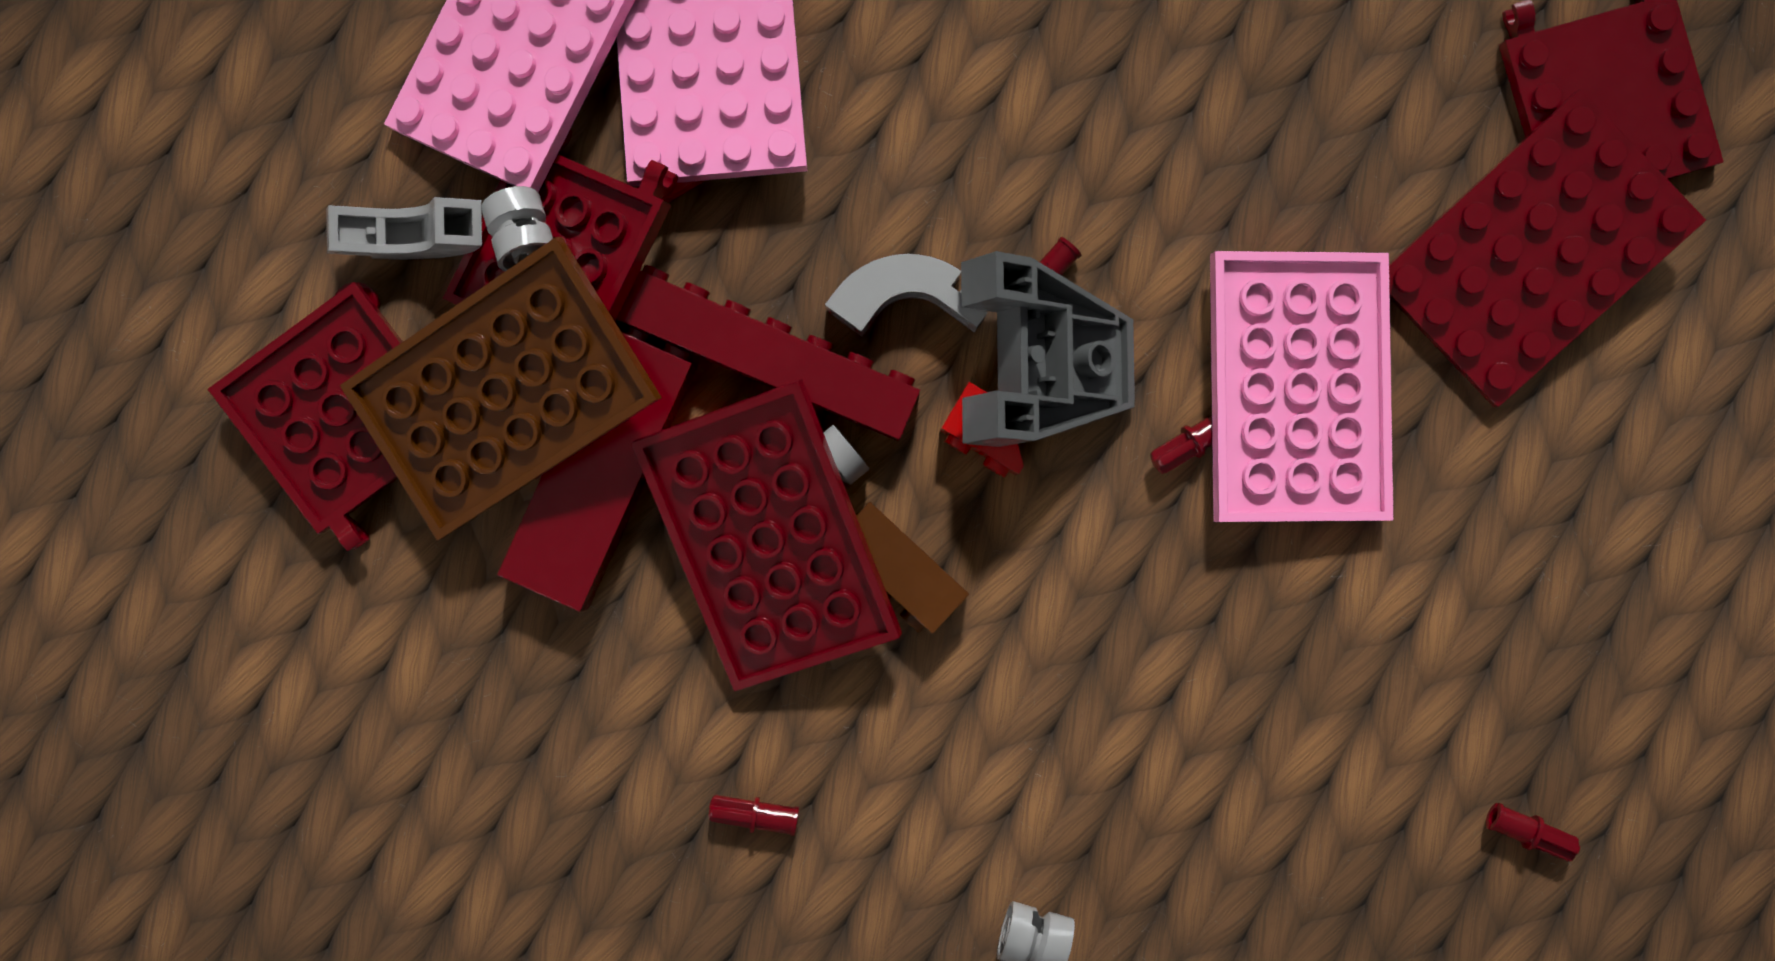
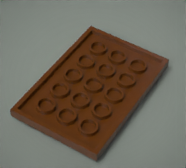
M562 237L553 238L339 385L437 541L446 538L662 398Z

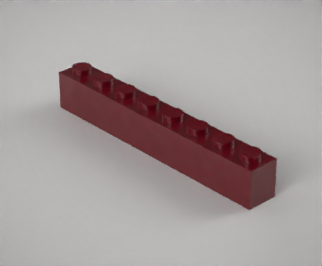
M645 264L643 270L639 271L616 322L630 326L651 337L773 389L802 379L813 406L895 441H900L921 391L913 387L914 378L892 369L888 376L872 369L874 365L872 360L853 352L849 353L848 358L831 352L833 344L810 334L806 341L790 334L791 326L774 318L768 317L765 323L749 317L751 309L737 302L727 299L724 306L708 299L709 291L692 283L686 282L684 287L680 288L667 282L669 274Z

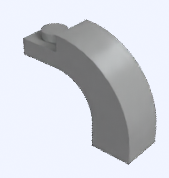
M434 197L430 203L413 208L381 209L328 205L326 209L327 254L372 256V259H432L471 253L482 246L481 200Z
M919 254L887 256L862 266L841 283L825 304L827 312L861 337L884 308L896 301L907 298L924 299L936 304L973 332L977 330L987 315V312L983 310L962 307L961 290L959 292L953 288L961 276L959 269L942 260Z

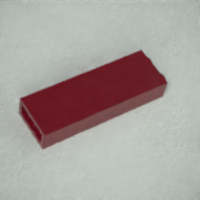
M624 325L622 334L662 398L541 476L497 574L579 612L589 609L646 482L631 443L639 438L671 427L697 369L692 363L687 362L690 355L688 352L668 343H665L663 349L660 350L646 343L649 335L627 325Z

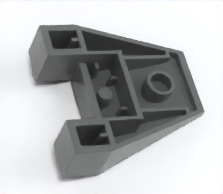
M995 251L961 262L962 307L997 313L998 390L962 398L963 444L1001 447L1036 441L1135 407L1134 327L1132 318L1031 257Z

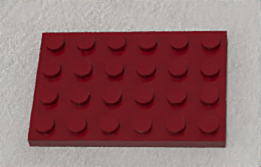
M1580 89L1574 92L1389 263V296L1394 304L1493 407H1499L1699 228L1706 219Z
M802 379L647 435L631 443L734 692L900 638L902 630Z

